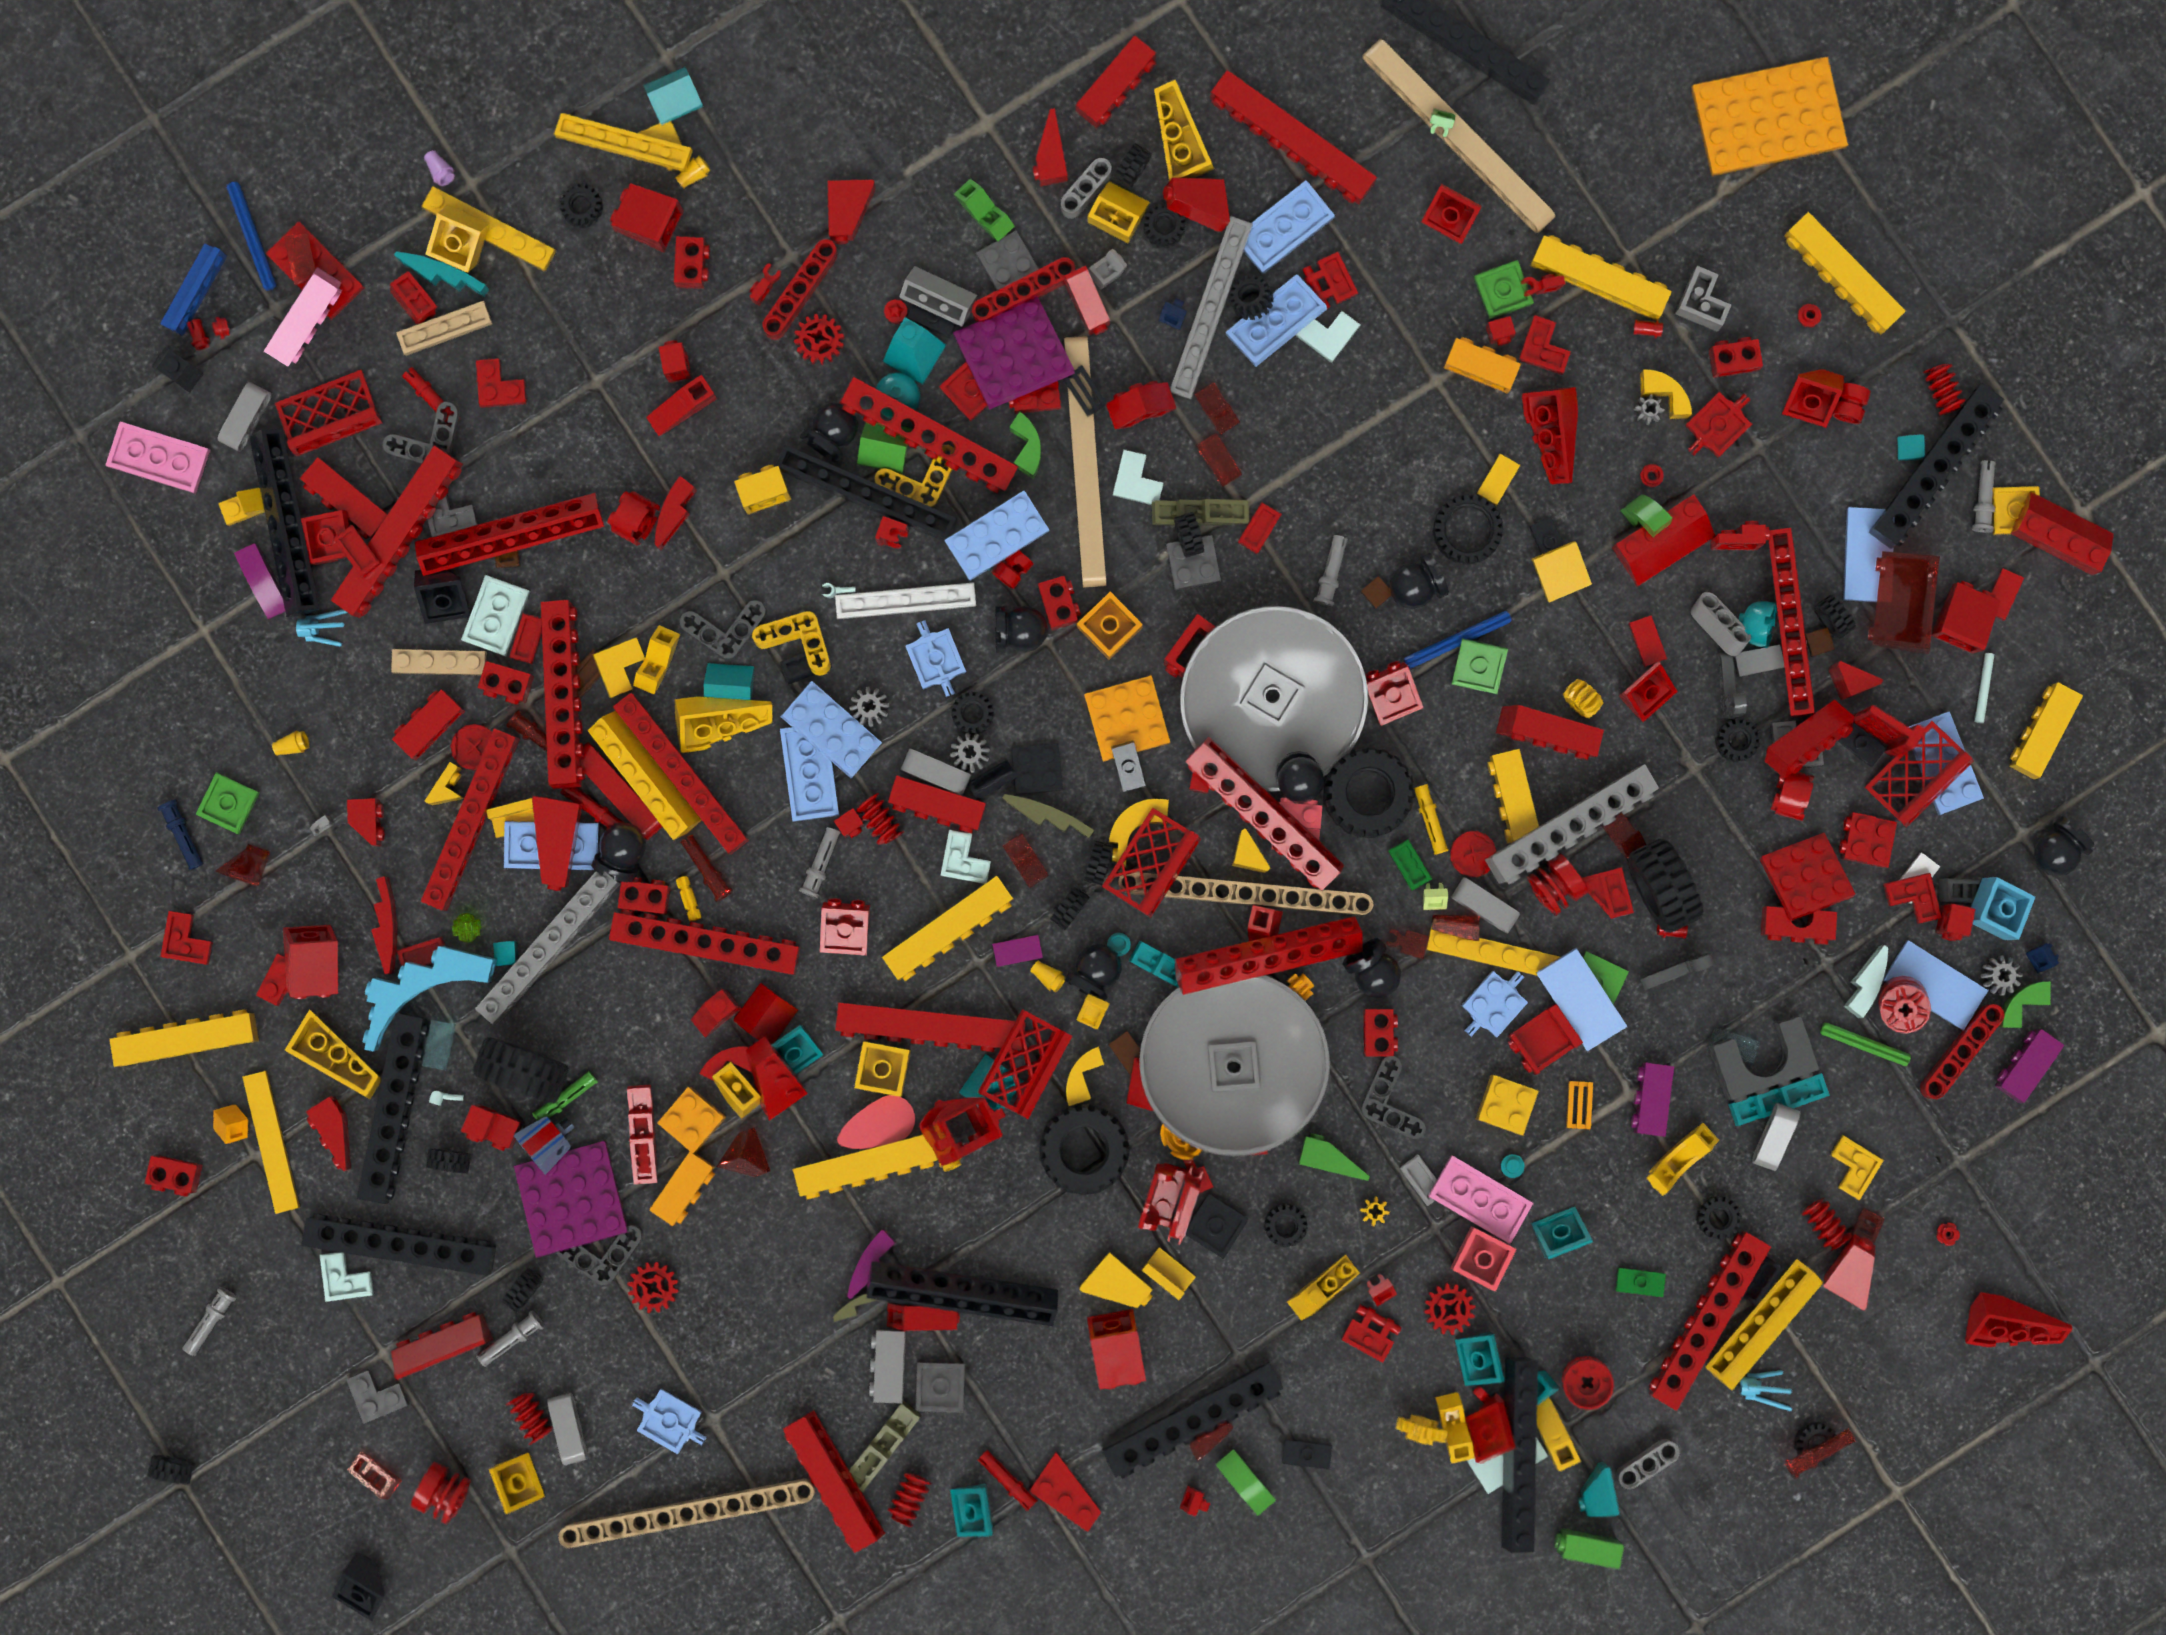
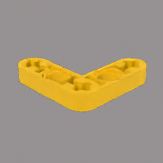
M942 445L944 453L947 450L950 451V454L953 453L954 448L952 446ZM938 457L937 460H932L923 483L886 468L880 469L875 474V483L881 485L882 481L879 477H884L886 474H889V479L893 482H896V478H899L900 480L896 484L895 492L902 494L900 486L903 483H910L913 486V491L911 494L904 496L923 504L924 499L922 495H927L930 490L929 487H925L928 483L933 488H939L938 492L934 489L932 491L931 497L934 499L933 502L928 501L925 504L934 508L940 499L952 469L948 468L946 471L940 466H935L936 462L941 465L943 459ZM934 471H940L943 473L944 478L942 482L934 483L930 479L931 474ZM887 482L885 485H881L890 490L894 487L893 484Z
M809 611L760 625L753 630V641L761 649H767L801 638L811 671L815 675L820 676L830 670V659L818 619L814 613ZM805 620H810L811 626L806 627ZM794 623H797V624H798V628H799L798 631H797V629H796ZM785 625L792 627L791 632L787 635L779 633L780 628ZM772 630L775 631L777 636L776 638H774ZM762 633L766 635V640L764 641L761 640ZM811 639L820 640V644L816 648H809L807 644ZM818 654L823 662L822 667L819 668L815 657Z

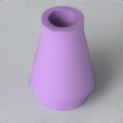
M430 151L424 156L435 183L444 186L454 179V169L436 151Z

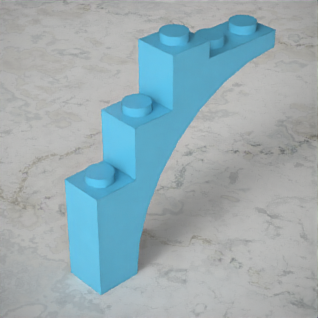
M438 946V949L433 951L431 963L434 964L433 967L414 962H405V965L400 967L398 979L401 980L400 983L381 978H372V981H369L366 986L365 995L368 996L367 1002L375 1003V1007L372 1006L368 1019L371 1021L369 1030L366 1029L364 1033L363 1043H366L364 1049L373 1052L379 1050L384 1033L395 1017V1013H398L406 1003L421 992L450 981L492 982L497 959L446 946Z

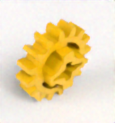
M1412 1414L1410 1419L1398 1417L1395 1427L1402 1432H1406L1405 1438L1432 1445L1433 1441L1445 1443L1448 1434L1446 1430L1437 1427V1421Z

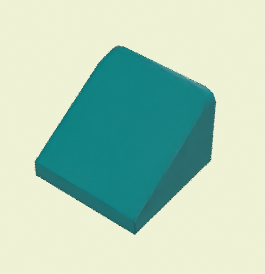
M1924 434L1897 437L1898 460H1922L1925 457Z
M517 941L493 943L494 958L497 959L496 966L514 965L518 960Z
M1538 1371L1537 1405L1541 1404L1559 1389V1386L1546 1371Z

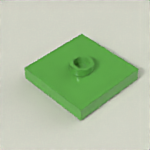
M1518 260L1473 277L1489 320L1533 305L1534 303L1532 296H1524V292L1529 290L1527 284H1521L1524 275Z
M1462 638L1451 684L1497 694L1508 648Z
M216 772L196 815L240 835L260 792Z
M1585 951L1583 955L1585 962L1614 1005L1629 971Z

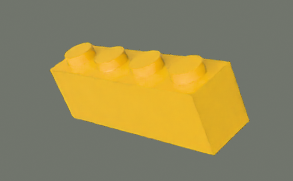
M2059 682L2051 686L2048 685L2042 695L2044 701L2032 713L2031 718L2034 719L2032 724L2024 729L2020 737L2023 740L2020 747H2016L2010 756L2012 762L2009 767L2032 779L2040 778L2083 695Z
M1520 749L1492 755L1490 762H1487L1489 773L1494 775L1496 782L1493 785L1495 797L1500 798L1502 806L1499 807L1500 818L1502 821L1505 820L1507 829L1504 830L1507 844L1513 843L1539 827Z

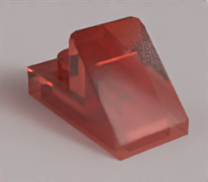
M1620 813L1615 817V821L1602 826V828L1628 861L1627 858L1631 852L1647 844L1640 831H1636L1627 818Z

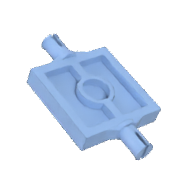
M926 620L922 621L925 630H923L919 622L916 625L922 637L905 646L923 689H926L933 685H942L946 697L950 696L947 687L951 695H954L955 692L950 681L955 676L965 673L966 670L949 628L938 633H930Z
M1491 971L1461 1005L1470 1013L1473 1022L1464 1031L1472 1037L1482 1027L1491 1032L1495 1037H1498L1528 1003L1519 995L1515 988L1524 979V976L1516 971L1513 977L1506 981L1494 971Z
M662 1388L651 1403L648 1404L637 1397L632 1406L644 1412L643 1420L637 1431L676 1454L680 1452L684 1443L689 1439L702 1446L707 1438L695 1431L696 1422L702 1411Z

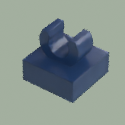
M1176 298L1173 305L1166 302L1159 321L1180 330L1187 313L1186 310L1182 309L1184 301Z
M2045 943L2026 953L2037 973L2059 964V955L2053 954L2051 950L2052 944Z

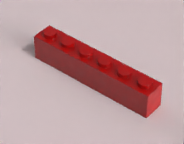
M815 1411L809 1412L783 1428L786 1440L793 1446L797 1453L798 1461L804 1465L811 1483L818 1489L822 1502L829 1508L833 1515L834 1523L840 1527L847 1545L852 1548L854 1553L876 1542L886 1534Z

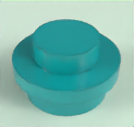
M1115 933L1109 937L1107 946L1112 947L1119 956H1123L1129 951L1131 943L1125 934Z
M1507 1155L1501 1162V1170L1509 1178L1519 1177L1525 1168L1524 1161L1518 1155Z

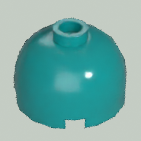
M899 372L890 373L877 384V390L915 411L918 409L921 400L920 389L915 380L907 374ZM883 408L881 413L887 418L892 419V411L888 408Z
M1757 601L1750 604L1745 613H1740L1738 620L1744 625L1745 632L1751 635V640L1748 643L1758 647H1769L1773 635L1771 634L1773 626L1775 627L1776 603Z

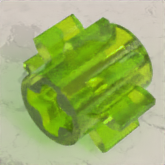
M463 913L457 916L456 920H453L452 933L453 936H459L460 941L471 942L477 936H480V930L482 929L480 919L475 920L474 915Z

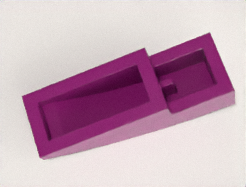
M254 543L234 552L239 566L266 617L271 619L284 613L285 608L281 589L272 569L267 564L260 546Z
M884 1228L868 1245L855 1268L847 1295L849 1299L853 1298L868 1283L872 1261L883 1262L880 1257L896 1243Z

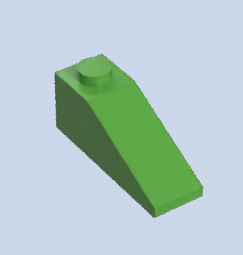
M1311 1133L1310 1137L1304 1136L1298 1164L1369 1181L1370 1176L1332 1144L1324 1141L1325 1136Z

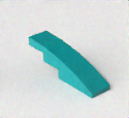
M397 251L394 254L398 261L435 286L442 279L458 291H461L465 284L483 297L489 291L488 287L482 282L443 262Z
M1139 940L1129 962L1179 988L1176 980L1175 959Z
M1820 1073L1807 1079L1792 1082V1084L1784 1087L1770 1089L1769 1092L1764 1094L1752 1095L1744 1101L1732 1102L1728 1105L1735 1126H1740L1770 1116L1776 1103L1796 1108L1830 1095L1823 1074Z

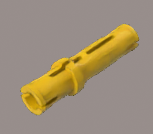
M1428 784L1413 788L1420 807L1418 811L1422 813L1434 855L1449 851L1435 810L1437 806L1436 803L1433 804Z

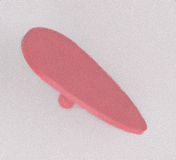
M894 1095L884 1096L853 1116L841 1129L837 1142L840 1146L851 1149H867L901 1141L909 1136L914 1128V1110L909 1102L902 1097Z

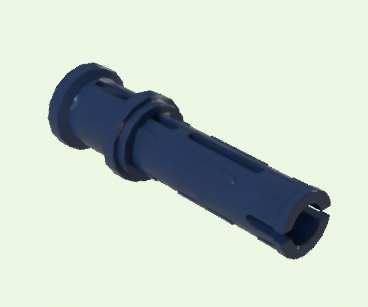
M177 799L171 800L157 807V810L162 812L167 823L166 829L172 831L189 870H193L204 863L201 861L185 827L187 820L185 817H182L177 807Z

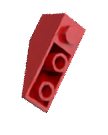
M701 374L679 389L646 418L660 437L717 400Z
M329 1096L306 1111L309 1116L306 1119L313 1130L317 1129L321 1135L319 1141L326 1150L329 1149L334 1156L331 1159L336 1168L342 1169V1171H349L351 1169L347 1115L336 1097Z

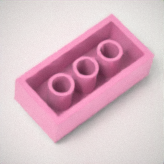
M317 267L267 344L264 352L286 366H289L291 362L296 364L305 349L302 347L303 343L309 344L317 331L314 327L315 324L321 325L330 310L326 307L328 304L334 305L342 292L339 289L341 282Z

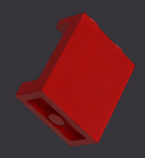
M1197 614L1164 659L1165 671L1175 678L1178 675L1183 677L1186 669L1177 663L1178 659L1197 633L1205 637L1215 626Z
M1557 1004L1551 1005L1509 1034L1508 1038L1510 1041L1507 1042L1515 1054L1519 1052L1523 1058L1521 1064L1528 1073L1532 1072L1534 1075L1539 1074L1541 1070L1583 1043Z

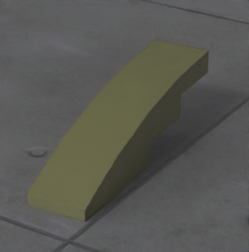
M1248 500L1152 501V525H1175L1174 517L1190 512L1194 513L1198 525L1249 524Z
M1004 794L1002 797L1005 802L1040 827L1047 820L1064 833L1069 826L1088 839L1094 833L1092 828L1052 806Z
M904 1400L849 1470L861 1492L864 1491L922 1416Z

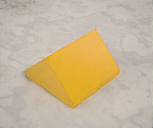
M1245 828L1239 834L1232 866L1266 873L1269 871L1270 866Z
M529 1452L489 1469L505 1514L545 1497Z

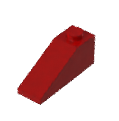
M1055 108L1050 109L1036 156V166H1032L1035 180L1039 179L1040 186L1068 181Z

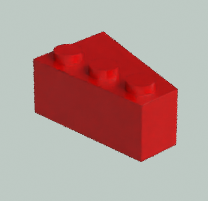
M763 1037L746 1049L750 1069L755 1081V1088L761 1096L760 1106L769 1121L808 1094L798 1076L766 1037Z

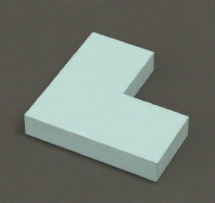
M1341 311L1328 329L1314 319L1295 336L1330 362H1333L1360 327V324Z
M1127 450L1123 451L1113 496L1152 505V501L1160 500L1163 483L1141 478L1146 455Z
M949 830L941 876L986 884L991 861L968 857L972 834Z
M334 1252L320 1255L325 1302L374 1295L371 1271L348 1274L345 1253Z

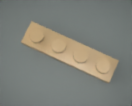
M481 301L396 332L403 353L407 356L492 325V321L485 302Z
M392 649L391 672L395 674L482 675L485 662L487 661V652Z

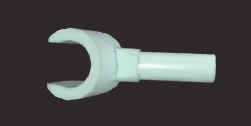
M830 583L822 585L825 588H832L830 594H822L827 598H833L836 594L856 593L855 587H835Z
M436 1090L431 1093L429 1102L441 1106L443 1099L463 1101L464 1095L448 1094Z

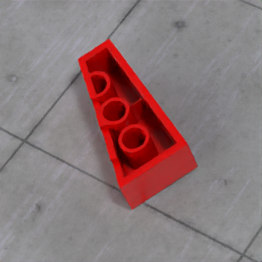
M1521 705L1503 706L1496 734L1511 737V739L1520 742H1531L1536 747L1554 748V752L1567 754V752L1574 753L1575 758L1588 760L1589 757H1598L1604 733L1603 729Z

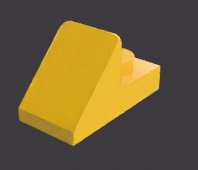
M260 488L236 492V497L219 503L228 526L265 512Z
M449 762L425 799V802L430 805H437L464 799L449 789L451 785L455 786L459 781L462 768Z

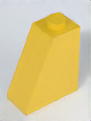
M1111 1252L1103 1258L1079 1287V1290L1084 1293L1138 1308L1140 1304L1144 1307L1153 1297L1150 1294L1153 1289Z

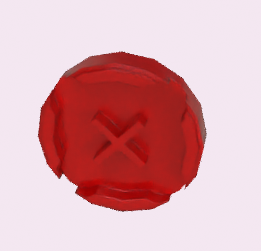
M478 724L462 727L454 735L451 743V752L455 761L465 769L476 771L492 731Z
M1479 831L1466 832L1459 835L1452 843L1450 861L1454 869L1461 875L1469 878L1480 877L1490 871L1485 859L1496 853L1495 844L1484 833Z

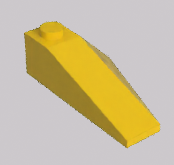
M698 696L675 699V720L680 752L705 750L710 748L712 743L722 739L725 742L732 739V735L742 731L748 733L772 723V702Z

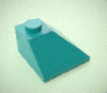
M905 317L892 338L883 363L903 374H907L923 385L946 345L928 330Z
M1599 1462L1580 1490L1581 1497L1578 1498L1580 1512L1584 1511L1587 1517L1620 1515L1611 1469L1604 1462Z

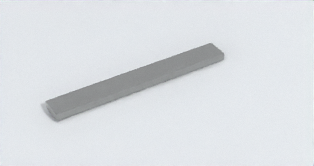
M1230 217V223L1227 225L1170 388L1171 393L1192 400L1253 226L1250 222Z

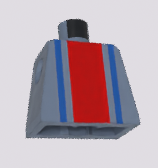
M543 1117L513 1136L540 1170L547 1174L570 1149L571 1146L564 1136L574 1129V1126L566 1117L556 1125L548 1117Z

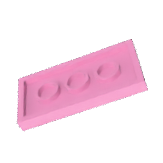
M120 422L106 466L196 494L210 450Z
M1452 1155L1428 1197L1508 1244H1511L1533 1205L1529 1200Z

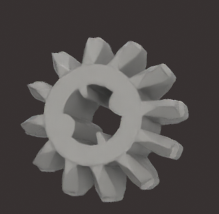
M866 687V695H863L862 691L858 690L857 693L861 698H851V701L857 705H852L849 708L850 711H858L852 717L855 719L861 717L859 724L864 725L868 719L869 727H873V719H876L877 723L881 724L882 720L878 716H888V713L882 709L889 708L890 706L889 703H881L887 697L885 694L878 697L879 689L876 688L873 694H871L870 687ZM871 701L874 702L875 710H869L868 713L865 712L864 704H870Z
M966 733V741H963L960 736L957 737L960 746L956 744L951 745L958 752H952L950 756L951 758L959 757L954 762V765L958 766L963 762L962 771H965L967 765H970V771L974 773L975 764L980 769H983L980 760L989 761V758L982 754L989 753L990 749L981 748L987 742L983 739L977 743L979 739L978 734H975L973 740H970V734ZM969 747H973L976 753L975 757L971 756V759L966 758L967 755L964 752L966 748L969 750Z
M2001 955L1998 956L1997 960L1990 958V965H1983L1982 968L1987 973L1981 974V978H1987L1988 981L1984 982L1983 986H1991L1990 993L1994 994L1998 991L1999 995L2002 996L2005 995L2006 991L2013 993V986H2020L2021 983L2016 978L2022 977V973H2016L2015 970L2019 969L2020 965H2012L2013 958L2009 957L2005 960L2004 956ZM2004 971L2003 979L1999 980L2000 972Z

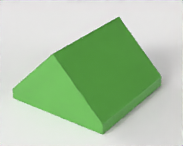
M866 423L860 438L857 464L876 469L886 468L903 474L909 448L908 445L903 443L905 439L899 435H896L894 438L883 432L884 427L877 423L875 427ZM901 426L902 430L905 432L912 431V428Z

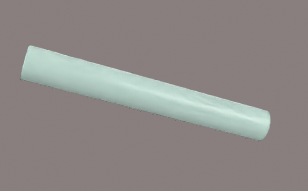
M1985 653L1974 721L1977 723H1984L1994 661V654Z

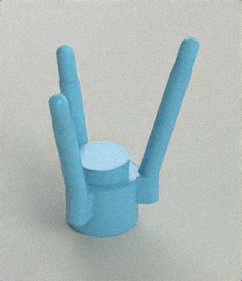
M342 609L314 616H306L305 619H298L296 623L298 637H305L306 641H315L341 647V642L315 635H318L319 628L344 627L345 624L343 622L318 623L316 620L338 616L347 612Z
M1782 1370L1756 1374L1747 1373V1377L1741 1379L1740 1395L1745 1396V1399L1755 1400L1780 1409L1792 1411L1790 1406L1757 1396L1760 1395L1761 1391L1792 1393L1791 1389L1761 1386V1381L1757 1380L1759 1378L1782 1375Z

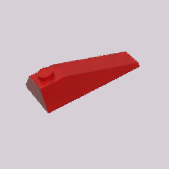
M1576 387L1522 393L1524 417L1527 424L1530 423L1532 427L1534 443L1539 445L1542 453L1541 461L1550 484L1572 483L1578 420Z
M1980 1292L1970 1306L1965 1342L1966 1344L1983 1347H1996V1343L2009 1342L2010 1346H2018V1342L2031 1341L2033 1345L2063 1343L2073 1328L2072 1325L2004 1296Z

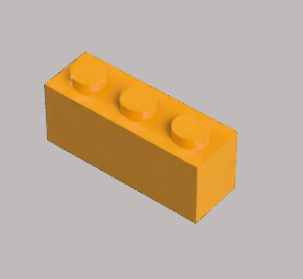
M1461 337V339L1456 338L1444 368L1508 394L1521 365L1516 362L1517 359L1510 355L1500 356L1495 354V350L1487 346H1482V348L1473 345L1474 342L1464 337Z
M689 1152L649 1210L671 1226L676 1225V1223L681 1224L688 1215V1212L685 1210L689 1204L692 1203L694 1205L702 1193L699 1190L704 1183L708 1185L715 1176V1173L712 1172L715 1166L698 1154Z

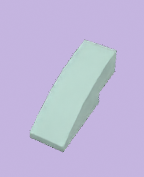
M1885 945L1879 946L1851 981L1857 987V990L1844 1007L1857 1018H1864L1880 990L1888 959V947Z

